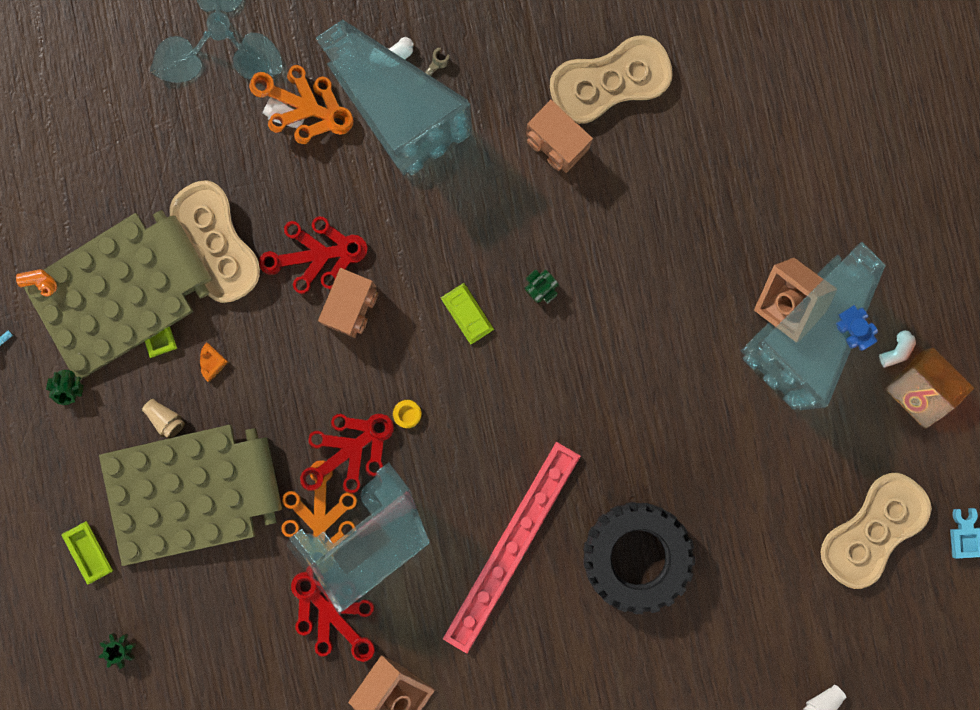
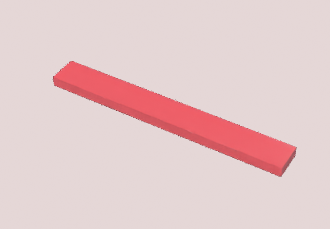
M558 442L554 444L445 633L443 640L468 653L580 459V455Z

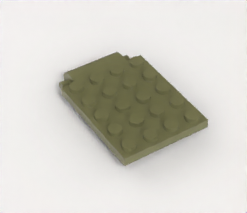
M160 210L153 214L157 223L146 228L139 214L134 213L50 265L44 271L53 277L57 283V290L51 296H42L40 294L42 291L38 290L35 285L24 287L69 370L73 371L76 377L80 376L81 380L194 312L185 296L193 291H196L200 299L210 294L205 284L212 279L175 215L166 217L163 210Z
M226 425L99 455L122 566L255 537L253 516L263 514L265 525L277 523L274 512L283 509L267 437L258 438L256 428L245 430L247 441L236 444L232 425Z

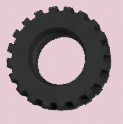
M631 502L615 506L597 519L596 524L590 528L587 541L584 543L583 563L590 584L606 603L623 612L629 611L634 614H643V612L655 613L660 611L659 608L671 606L675 603L674 599L678 595L682 596L684 594L687 582H691L693 577L691 571L692 566L695 565V556L692 551L694 548L692 539L689 538L687 529L677 520V517L663 508L652 504ZM641 530L653 534L659 539L665 551V563L661 573L654 580L645 584H631L624 581L617 575L612 565L614 545L620 537L631 531Z

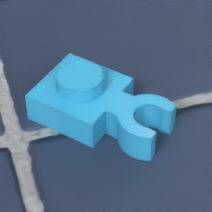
M968 508L969 516L965 520L961 517V509L953 510V519L958 524V529H950L952 558L980 557V528H974V523L978 517L975 508Z

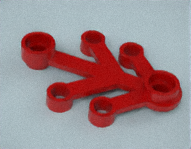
M319 216L312 221L313 230L317 234H325L338 244L337 246L325 247L304 232L297 222L290 221L284 226L286 236L290 239L298 240L310 250L284 255L268 251L260 256L259 267L264 273L274 275L283 266L312 262L305 273L297 277L293 282V288L297 293L306 294L310 291L311 283L328 259L340 257L331 272H326L321 277V284L326 289L331 290L333 285L327 286L325 278L333 276L336 279L340 268L346 270L350 263H357L363 260L367 254L365 240L358 235L344 236L330 226L326 218ZM318 221L326 223V227L323 230L316 229ZM292 225L298 227V232L295 235L288 233V229ZM350 244L358 245L356 253L348 252ZM270 257L274 258V265L266 267L265 260ZM301 280L307 283V287L304 290H298L297 284Z
M343 414L333 416L331 420L333 430L342 432L347 428L364 432L356 439L324 435L320 431L312 432L308 438V443L312 448L319 449L325 446L340 448L341 450L318 468H306L300 476L301 486L308 491L319 489L323 483V478L349 459L347 478L343 482V489L346 493H356L360 488L358 477L362 448L371 441V458L365 466V471L369 476H378L383 470L381 462L383 441L389 439L394 430L393 422L387 415L374 414L368 420L347 418ZM342 418L345 425L342 428L336 427L334 424L335 419ZM377 423L382 424L384 432L377 433L374 430V425ZM314 435H319L322 438V443L315 445L312 443L311 438ZM377 463L379 471L376 473L371 472L369 464ZM308 475H314L317 478V482L314 485H309L306 482ZM354 480L357 484L356 489L349 490L346 486L347 481Z
M301 572L293 578L291 583L292 593L299 599L298 621L295 624L296 632L304 636L312 631L313 622L309 618L310 604L312 602L319 609L318 641L315 644V652L319 656H327L332 651L333 645L329 640L331 622L352 645L351 652L356 660L365 662L371 659L375 652L373 641L367 637L361 638L339 613L359 614L362 617H368L374 611L373 602L369 599H363L360 602L327 601L320 592H339L342 596H349L355 589L354 582L349 578H344L341 581H319L313 573ZM302 581H308L311 584L309 591H304L301 588ZM343 582H348L351 585L349 592L341 590ZM362 603L369 604L370 612L363 613L360 610V605ZM306 621L309 624V630L302 631L299 627L300 622ZM319 643H327L328 651L321 652L318 647ZM362 643L367 644L369 647V651L365 654L359 651V645Z

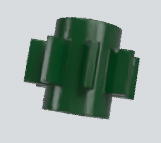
M535 269L526 277V281L529 284L524 289L537 304L542 300L548 304L557 296L558 293L554 289L559 284L546 269L542 273Z
M70 370L54 372L53 378H48L46 390L50 391L49 398H52L55 403L60 405L75 403L76 396L82 397L84 385L80 384L81 377H76L75 373Z
M112 633L109 635L110 643L108 641L100 642L99 645L104 649L103 653L98 657L104 658L108 662L107 668L117 663L119 669L125 667L124 659L131 661L135 658L131 654V648L135 647L136 643H129L127 640L128 634L117 638V635ZM116 645L120 646L119 652L122 653L119 656L115 655L116 650L113 648Z

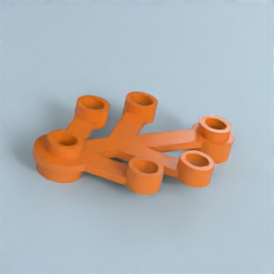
M293 65L287 74L288 80L296 85L300 96L275 86L272 77L265 72H258L253 75L249 84L253 95L260 98L269 96L297 108L283 114H273L268 121V127L272 132L279 133L286 125L311 116L320 118L322 121L310 126L300 125L297 127L294 138L300 144H306L310 141L311 137L327 131L342 135L349 132L352 128L353 116L348 109L339 107L331 90V81L328 78L319 77L313 85L314 92L323 97L327 107L325 108L317 104L305 78L306 72L300 65ZM292 72H299L301 78H295L292 75ZM318 83H324L327 89H320ZM256 84L264 85L265 90H258ZM340 118L343 121V125L336 124L334 119ZM272 120H279L282 126H275ZM299 131H305L308 137L302 138L299 135Z
M316 461L311 467L318 468L325 461ZM333 471L323 478L321 487L315 490L314 514L301 501L300 495L295 491L285 493L282 499L284 506L292 508L313 530L312 542L300 531L297 521L287 520L282 525V533L287 537H292L305 551V564L309 569L316 572L329 568L333 561L332 552L346 538L353 537L357 530L356 525L352 521H345L340 524L339 532L325 543V531L347 510L354 508L357 504V497L354 494L344 493L340 497L339 503L326 514L327 481L332 478ZM310 475L312 480H314L316 483L317 478L314 475ZM290 494L295 495L297 499L294 505L287 503V497ZM345 496L353 498L352 506L344 505L343 499ZM288 523H293L296 527L293 534L286 531ZM345 524H349L353 528V532L350 535H346L342 531ZM316 552H320L323 555L321 563H317L313 559V555Z

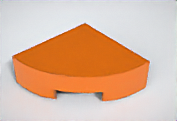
M208 342L203 346L200 354V368L203 377L207 382H210L229 361Z

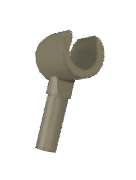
M441 48L434 50L432 63L418 80L422 85L426 83L434 71L447 66L449 54L444 60L436 58L440 54Z

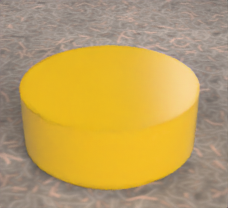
M403 400L393 410L394 421L400 427L412 428L421 420V409L414 401Z

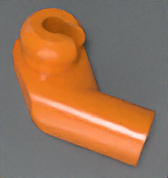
M42 269L16 275V282L19 287L35 285L38 290L42 291L40 293L42 296H51L57 290L56 280Z

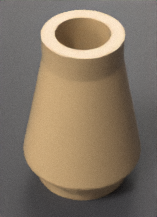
M155 399L149 400L142 408V411L147 415L161 437L174 438L184 427L181 415L158 403Z

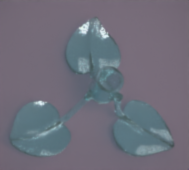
M197 0L202 10L207 12L216 10L207 18V31L203 33V37L193 50L190 42L183 37L172 36L163 40L156 49L150 71L156 77L168 82L181 83L193 79L200 72L202 66L200 59L195 54L200 51L209 37L214 40H223L228 37L232 41L234 46L239 49L233 56L234 67L241 76L250 80L258 72H265L270 76L280 74L282 71V61L277 48L266 36L259 33H248L244 37L242 44H240L234 37L233 32L230 31L229 18L221 10L224 12L234 11L241 4L242 0Z

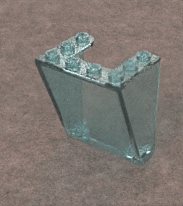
M341 20L316 37L318 44L331 60L327 63L328 68L403 176L407 173L410 175L415 174L424 167L423 162L431 157L437 159L447 151L446 147L454 141L458 144L470 136L469 131L472 130L471 105L467 99L346 21Z
M863 242L859 243L843 261H841L842 258L839 255L835 256L817 274L824 279L776 327L769 322L740 350L745 355L743 360L752 369L758 368L765 375L763 380L772 389L778 388L785 395L783 400L794 410L797 408L799 410L825 408L830 403L851 351L846 342V338L851 336L850 333L846 331L842 334L836 327V323L841 321L838 315L855 305L857 310L862 307L867 312L886 266Z
M389 462L376 472L375 478L366 484L361 491V501L371 514L368 518L334 544L325 532L316 537L312 534H305L301 529L289 538L286 545L338 614L429 544L410 489Z

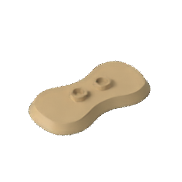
M634 36L625 40L612 52L600 58L574 59L562 63L556 68L550 78L551 97L553 102L576 123H589L599 118L617 103L627 100H649L660 96L671 84L672 66L666 50L656 39L649 36Z
M198 181L183 188L171 202L170 216L175 215L212 279L205 284L210 293L208 296L221 303L240 299L255 287L259 279L260 269L254 252L238 237L233 228L226 194L217 184L211 181Z
M889 473L878 478L870 487L865 502L856 516L833 529L824 539L821 547V560L827 571L837 581L853 589H862L875 583L882 575L887 560L895 547L905 539L920 532L928 523L932 510L928 495L920 485L906 475Z

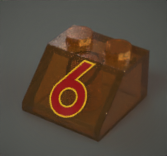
M934 348L924 349L885 388L924 429H927L955 409L974 389Z

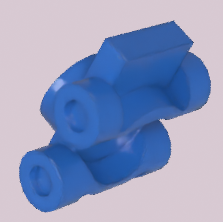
M855 305L838 315L841 321L836 323V327L842 334L846 331L850 333L851 336L846 338V342L851 349L858 346L863 351L878 341L874 336L878 333V330L873 323L868 324L865 320L868 318V314L862 307L857 310Z

